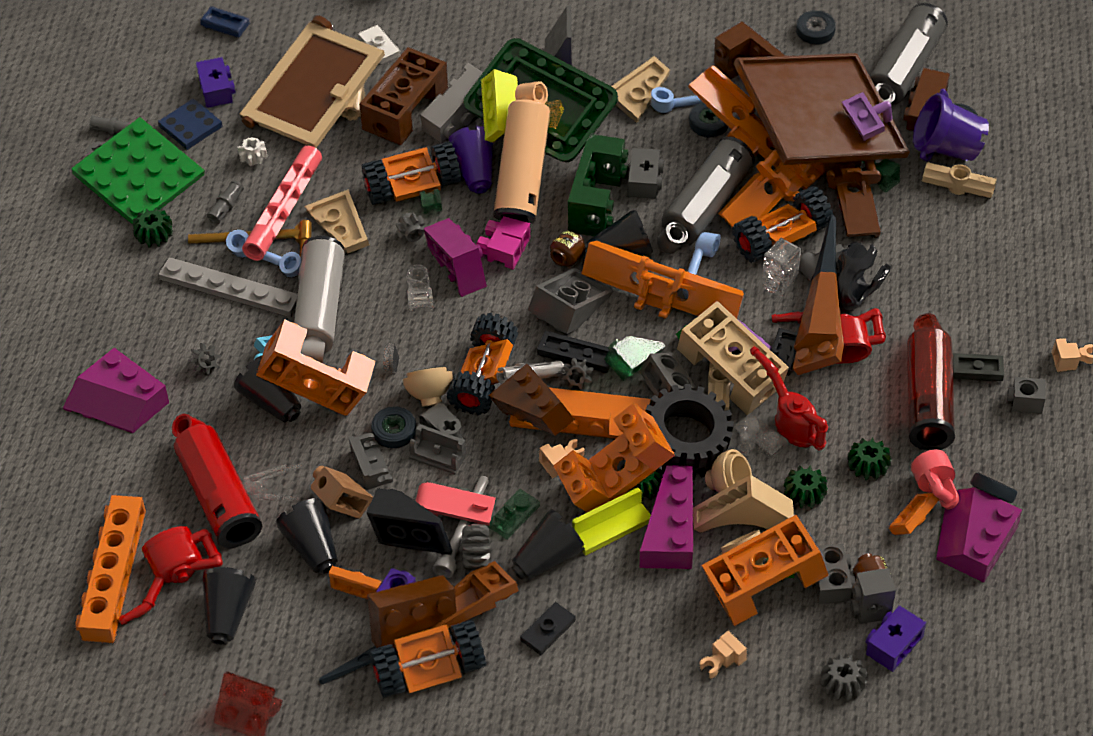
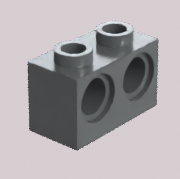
M674 353L649 354L639 371L657 397L659 391L664 388L669 393L673 385H678L679 390H683L684 384H691V390L696 389V386Z
M843 543L817 546L829 576L815 583L818 604L850 602L852 585L855 584L854 575L850 576L849 569H851L850 554H845Z

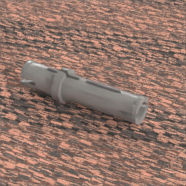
M562 361L529 365L541 379L562 377L564 375L563 372H565ZM518 363L512 367L498 368L497 371L499 372L496 373L497 380L501 384L504 383L525 364Z

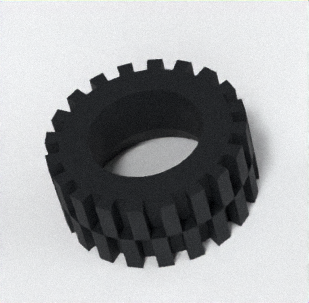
M684 384L683 390H679L678 385H673L669 393L664 388L659 391L658 397L654 395L651 398L645 412L654 418L675 456L661 466L663 467L662 474L665 472L666 465L692 466L693 480H695L697 473L703 478L709 469L711 470L716 458L728 450L734 428V422L730 421L732 414L730 410L724 411L726 403L722 399L719 402L715 401L717 395L712 391L709 395L704 394L705 388L700 386L695 391L691 390V384ZM674 416L690 417L703 423L708 428L710 436L700 442H683L668 432L664 422Z

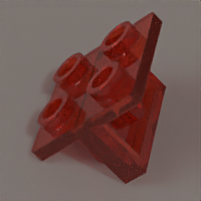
M226 672L222 678L214 723L249 736H266L269 719L280 711L283 700L274 697L275 689L273 687L231 672Z

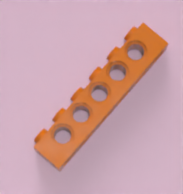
M112 495L110 504L105 506L104 527H100L98 534L99 547L94 549L93 570H89L87 576L88 590L82 595V614L76 618V630L80 632L82 641L114 643L119 617L121 616L146 513L142 497Z

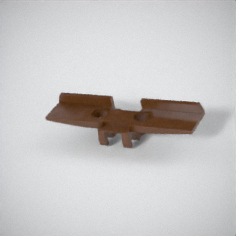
M864 160L867 171H861L862 161L823 163L828 186L836 190L847 237L873 235L874 238H879L881 231L870 184L878 183L881 180V174L876 170L874 160ZM848 188H858L859 192H850Z

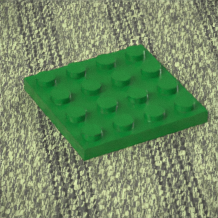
M141 117L71 168L72 174L131 224L133 219L137 218L138 212L145 213L146 208L149 211H153L155 208L158 210L162 209L205 175L203 168Z

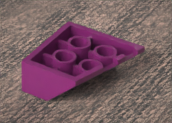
M113 348L76 378L63 406V410L68 412L74 411L83 414V417L95 418L106 422L107 425L134 433L169 404L166 386L116 348Z
M975 487L956 490L959 495V502L953 509H945L936 560L984 583L1017 530L1022 509Z

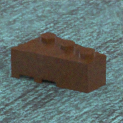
M528 364L516 371L515 374L488 395L503 414H510L522 422H529L534 427L554 436L575 420L558 397Z
M443 575L367 594L371 639L376 648L392 644L395 649L393 640L428 630L457 613L455 588Z

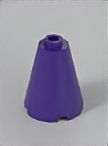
M476 126L477 130L470 131L469 127L462 128L454 132L448 140L455 149L460 172L469 190L477 194L485 193L492 185L493 142L485 140L484 127Z

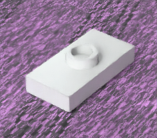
M378 25L358 33L361 42L384 50L385 56L379 62L381 65L400 56V50Z

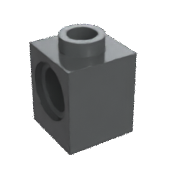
M1015 377L1013 387L1009 386L1007 392V401L1012 402V411L1042 414L1046 399V379Z

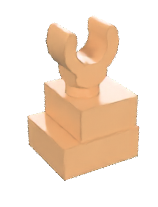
M1066 339L1055 340L1051 353L1057 372L1076 370L1079 361L1093 364V355H1090L1093 353L1092 344L1078 349L1077 343H1067Z
M577 439L571 440L565 448L561 444L554 447L546 444L540 447L539 462L552 479L558 476L553 465L577 448ZM584 448L574 450L584 457Z
M727 631L720 639L713 643V656L705 657L700 661V669L712 666L713 669L709 671V678H714L722 664L727 668L734 662L738 666L747 660V648Z

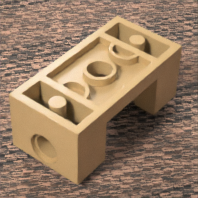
M718 301L682 329L677 350L693 365H696L706 357L734 384L730 400L747 416L776 392L770 377L766 373L767 371L751 355L750 349L754 346L759 348L760 352L778 367V372L783 382L789 368ZM737 347L741 353L733 355L729 352L728 348Z

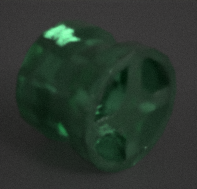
M438 188L433 189L432 192H419L423 214H428L433 210L437 212L442 211V202Z

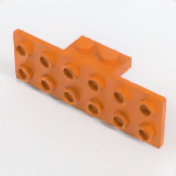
M550 388L575 419L561 431L571 434L616 439L623 432L618 429L613 418L633 403L645 411L651 400L647 398ZM510 416L509 425L511 427L541 430L529 422H522L515 416Z

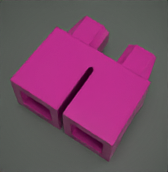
M504 216L500 222L489 220L485 228V235L491 236V239L480 236L476 245L478 244L483 254L487 255V261L493 262L497 260L505 263V267L514 270L531 238L530 223Z

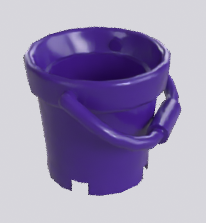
M941 89L940 93L932 95L921 109L915 123L913 145L916 150L921 152L920 158L924 162H929L935 152L966 161H973L984 147L985 143L980 140L982 134L988 135L989 123L987 119L953 104L947 91Z

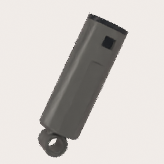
M918 3L913 6L872 71L870 78L883 102L889 101L892 105H895L904 99L916 76H918L948 26V19L945 13L937 6L929 3Z
M724 137L716 144L664 212L661 219L664 230L657 238V244L662 251L674 253L683 243L692 244L696 242L701 233L705 231L754 165V154L746 143L734 137Z

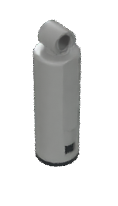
M329 236L311 237L302 246L298 275L299 287L294 323L307 329L300 353L312 357L320 363H323L324 354L333 347L339 290L342 284L345 248L342 243Z

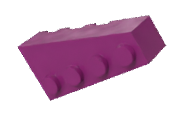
M666 465L640 549L639 568L692 569V466Z

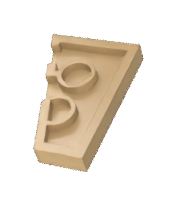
M655 56L612 86L618 93L616 106L635 122H638L651 103V91L663 85L669 76L670 69Z
M349 190L304 206L312 218L332 238L342 243L347 254L370 245Z

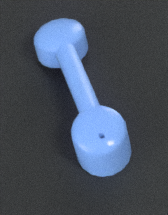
M656 87L651 91V105L656 111L661 113L670 112L675 107L702 103L697 96L674 98L673 93L664 87Z
M233 230L226 238V245L237 257H247L242 251V246L249 235L243 230ZM267 251L263 260L278 265L287 277L299 275L301 257L298 253L289 252L281 257Z
M701 233L695 243V250L687 272L696 275L702 256L713 257L721 239L719 234ZM682 289L684 298L688 299V291L686 289Z

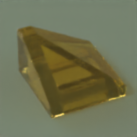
M559 100L546 102L545 105L550 108L548 127L557 128L564 110L562 102Z

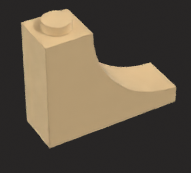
M749 475L693 507L694 530L705 532L715 527L732 524L755 525L770 529L794 516L793 500Z

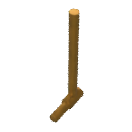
M301 220L295 226V229H280L275 239L295 238V241L300 244L301 257L304 242L311 238L312 223L309 220ZM230 232L188 234V243L226 242Z

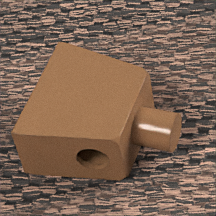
M319 466L313 472L315 480L311 485V489L329 509L361 518L373 499L372 495L345 473L325 466ZM342 493H346L348 497H344Z

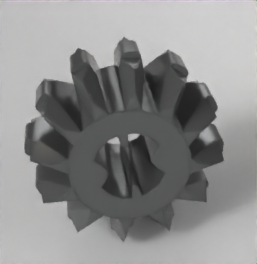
M479 524L464 526L462 529V561L464 567L478 569L487 566L490 562L488 527Z
M840 653L836 660L829 657L827 664L823 665L821 669V687H826L825 692L827 695L835 693L836 701L840 699V696H844L847 702L851 699V695L858 698L861 695V690L866 688L867 671L865 668H862L861 660L853 662L851 655L847 659H843Z

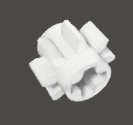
M257 138L243 140V146H238L241 162L246 161L249 166L262 164V158L267 157L265 142H260Z

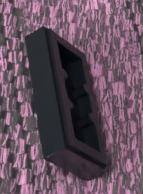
M779 328L771 351L789 367L786 375L790 376L796 355L794 345L798 332Z
M555 601L520 636V641L541 656L576 621V616Z

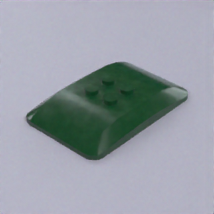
M512 38L504 44L466 94L463 103L470 113L484 120L481 80L494 69L516 76L518 85L532 82L544 83L548 91L545 105L550 108L545 154L565 163L573 161L579 155L586 141L596 132L616 105L618 93L612 86L526 41Z

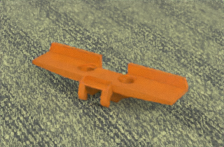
M714 65L707 68L689 84L688 87L732 129L727 137H734L746 143L754 156L760 154L766 159L774 151L771 150L772 147H775L762 120L754 114L755 106L751 98ZM736 112L740 120L736 119L732 113ZM779 158L773 164L775 168H777L778 165L782 162L781 159ZM814 163L807 170L806 173L809 175L814 174L816 179L811 184H803L801 186L803 190L808 189L825 172L823 163Z
M775 149L764 161H760L756 165L759 173L755 174L718 214L733 227L735 223L750 216H755L758 219L768 214L782 198L787 201H794L793 197L799 193L800 187L803 184H811L816 179L814 174L809 175L806 173L814 163L783 165L781 162L773 171L771 169L772 165L780 158ZM766 182L773 186L771 195L764 190Z
M599 241L590 242L588 245L582 274L638 295L639 298L634 304L636 309L642 310L646 304L660 308L662 310L659 312V317L665 319L669 316L672 308L699 316L718 301L736 319L738 317L744 296L742 290L686 272L681 268L677 270L653 262L649 257L640 256ZM648 270L675 279V281L650 273ZM633 272L637 273L636 278L638 279L639 283H636L633 280ZM680 288L686 289L689 293L688 299L680 298L677 290Z

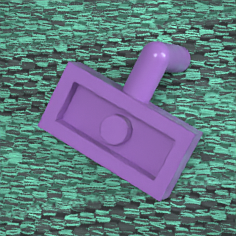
M863 92L842 101L843 109L864 141L885 131V126L878 114H883L885 122L892 121V109L889 101H884L872 107Z

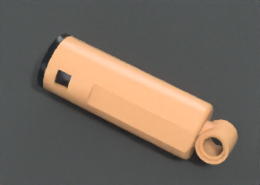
M542 82L518 85L515 90L516 100L512 101L508 106L493 213L494 218L500 221L503 216L530 224L536 221L550 118V108L545 105L548 91Z

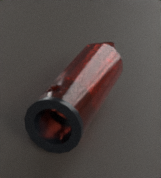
M925 313L916 318L913 325L915 331L909 335L907 340L909 440L915 447L921 450H942L949 447L955 439L951 336L942 329L936 316L931 313Z

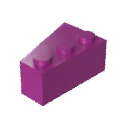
M450 218L423 228L427 247L439 265L447 267L451 275H448V278L451 282H457L458 293L461 297L487 287L481 262L483 252L478 244L475 245L468 234L465 235L458 224L455 225Z

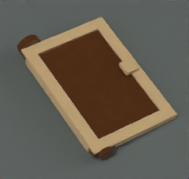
M319 15L314 16L241 111L242 123L251 129L257 124L317 148L385 56L384 50L335 32L331 23L326 18Z

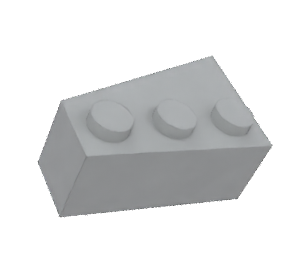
M470 63L463 67L466 71L458 80L453 78L449 83L451 88L443 96L439 94L421 114L422 130L440 143L463 126H468L477 117L470 113L463 103L466 94L483 73Z

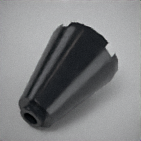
M636 210L628 212L586 242L588 246L590 242L599 241L640 256H647L653 253L651 243Z
M262 355L251 361L246 366L248 371L244 376L241 373L237 376L234 382L236 391L282 422L296 420L301 414V404L295 393L256 376Z
M317 498L296 503L292 506V512L286 515L284 511L276 519V526L315 573L327 574L331 567L335 566L338 562L326 506L323 501L320 503Z
M550 509L512 559L514 566L511 568L521 580L524 577L527 580H531L585 550L583 547L584 543L569 523L560 522L559 520L562 516L553 509Z
M213 567V572L208 573V569L204 570L202 582L206 635L211 639L212 643L226 645L228 641L234 639L255 588L256 578L252 574L248 578L243 576V570L230 567Z

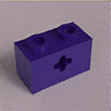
M219 57L196 62L206 108L233 103L232 94H236L233 80H228L232 78L229 65H224L223 58Z
M899 605L893 613L888 612L885 615L881 627L877 631L874 629L868 635L865 642L867 644L866 655L893 672L923 638L926 622Z

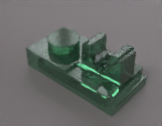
M519 489L491 518L490 524L487 527L508 540L540 507V501Z

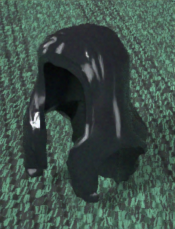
M852 242L840 254L837 261L838 270L836 271L839 308L845 310L859 308L862 301L881 286L890 272L891 267L886 263L880 267L872 283L866 284L864 272L873 266L877 256V249L874 245L871 244L867 251L865 246L861 245V242Z

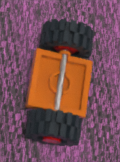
M449 141L431 146L432 161L426 147L383 158L382 161L376 160L362 164L363 181L365 182L364 185L371 204L375 205L390 201L392 197L391 190L397 202L439 191L441 186L461 182L459 162H457V155L452 143Z
M812 186L795 194L793 206L787 204L758 219L755 216H750L735 223L732 227L734 230L732 235L735 236L733 240L737 242V249L741 250L740 253L745 255L746 260L754 263L770 255L773 247L778 250L800 238L806 237L810 233H815L827 227L831 213L833 214V211L830 210V203L826 201L828 198L823 196V192L818 187Z
M487 313V316L481 314L476 319L470 334V341H473L474 347L469 349L461 372L454 375L447 391L446 397L450 405L455 404L454 408L456 410L460 408L462 409L461 412L466 413L468 411L469 414L476 412L477 416L489 411L492 400L488 395L494 391V384L499 383L496 373L499 372L497 370L500 367L506 366L518 336L517 327L513 326L514 323L512 321L507 322V317L504 316L502 319L499 318L500 314L493 316L492 313Z
M469 620L450 626L452 641L447 624L395 639L393 641L398 659L392 644L370 650L373 671L383 698L405 692L403 676L408 693L461 678L456 656L464 673L486 667L484 649L474 621Z

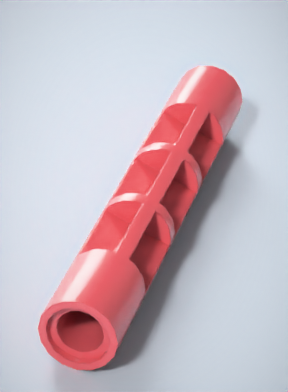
M304 146L300 150L242 246V251L248 258L255 261L264 258L322 160V155L317 148Z

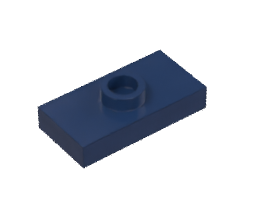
M210 6L200 19V24L203 27L240 38L249 26L250 21L247 17Z

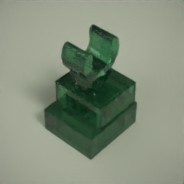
M883 159L879 163L874 160L876 170L881 174V180L877 184H879V188L887 193L900 183V165L889 159Z

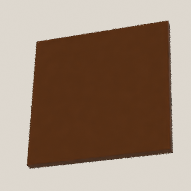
M857 53L735 59L734 66L783 165L908 157L910 151L893 119L890 122H885L883 114H878L885 126V131L864 141L842 107V101L862 92L872 107L883 102Z

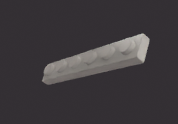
M171 257L168 258L159 272L160 280L291 317L296 308L297 293Z

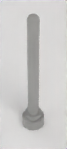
M481 476L478 479L473 493L483 495L489 482L486 476ZM460 519L450 542L453 552L451 555L444 554L437 558L433 566V571L436 575H443L445 578L453 576L456 569L454 558L462 543V529L464 526L470 525V521Z

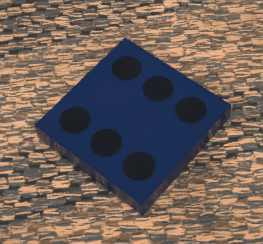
M194 98L158 121L159 127L186 150L223 127L222 121Z

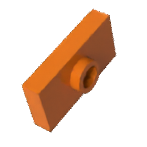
M933 493L916 494L889 527L891 533L894 535L911 534L918 525L925 521V516L936 505L939 498Z
M332 566L329 571L331 588L368 599L367 594L376 592L382 584L380 580L367 577L357 571L351 572Z

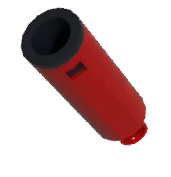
M180 414L172 424V433L177 437L173 445L174 450L219 544L224 548L232 549L253 541L262 530V521L216 430L188 414Z

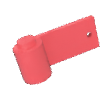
M422 483L418 487L415 501L437 517L440 514L489 526L496 498L434 483Z

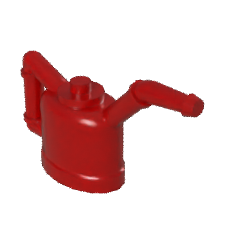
M873 308L859 316L840 314L844 347L841 362L836 364L861 361L871 354V345L883 344L885 342L886 333L882 323L883 316L879 309ZM803 312L771 315L772 322L798 321V323H801ZM869 321H872L874 335L871 336L868 335L866 325Z
M752 347L750 349L751 355L767 371L766 373L779 395L775 416V426L779 434L795 446L805 448L813 446L816 450H823L826 446L827 421L817 415L815 407L806 397L796 392H788L778 372V367L761 353L759 348Z
M178 526L160 532L143 545L142 553L144 558L147 559L155 578L145 599L142 600V604L119 617L121 625L127 624V622L146 614L154 608L155 601L164 583H184L188 581L196 570L213 569V567H221L223 565L222 555L218 552L212 539V534L207 529H202L192 534L187 526ZM197 543H203L209 559H202L196 545Z

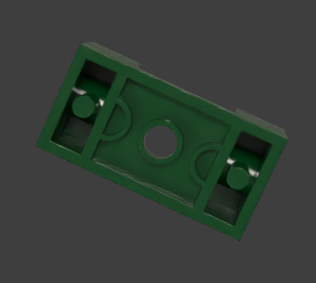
M593 134L586 141L568 199V231L596 236L613 224L614 217L610 215L613 212L614 200H610V190L595 188L598 183L620 187L622 179L627 178L628 165H625L628 160L629 150L625 149V139Z

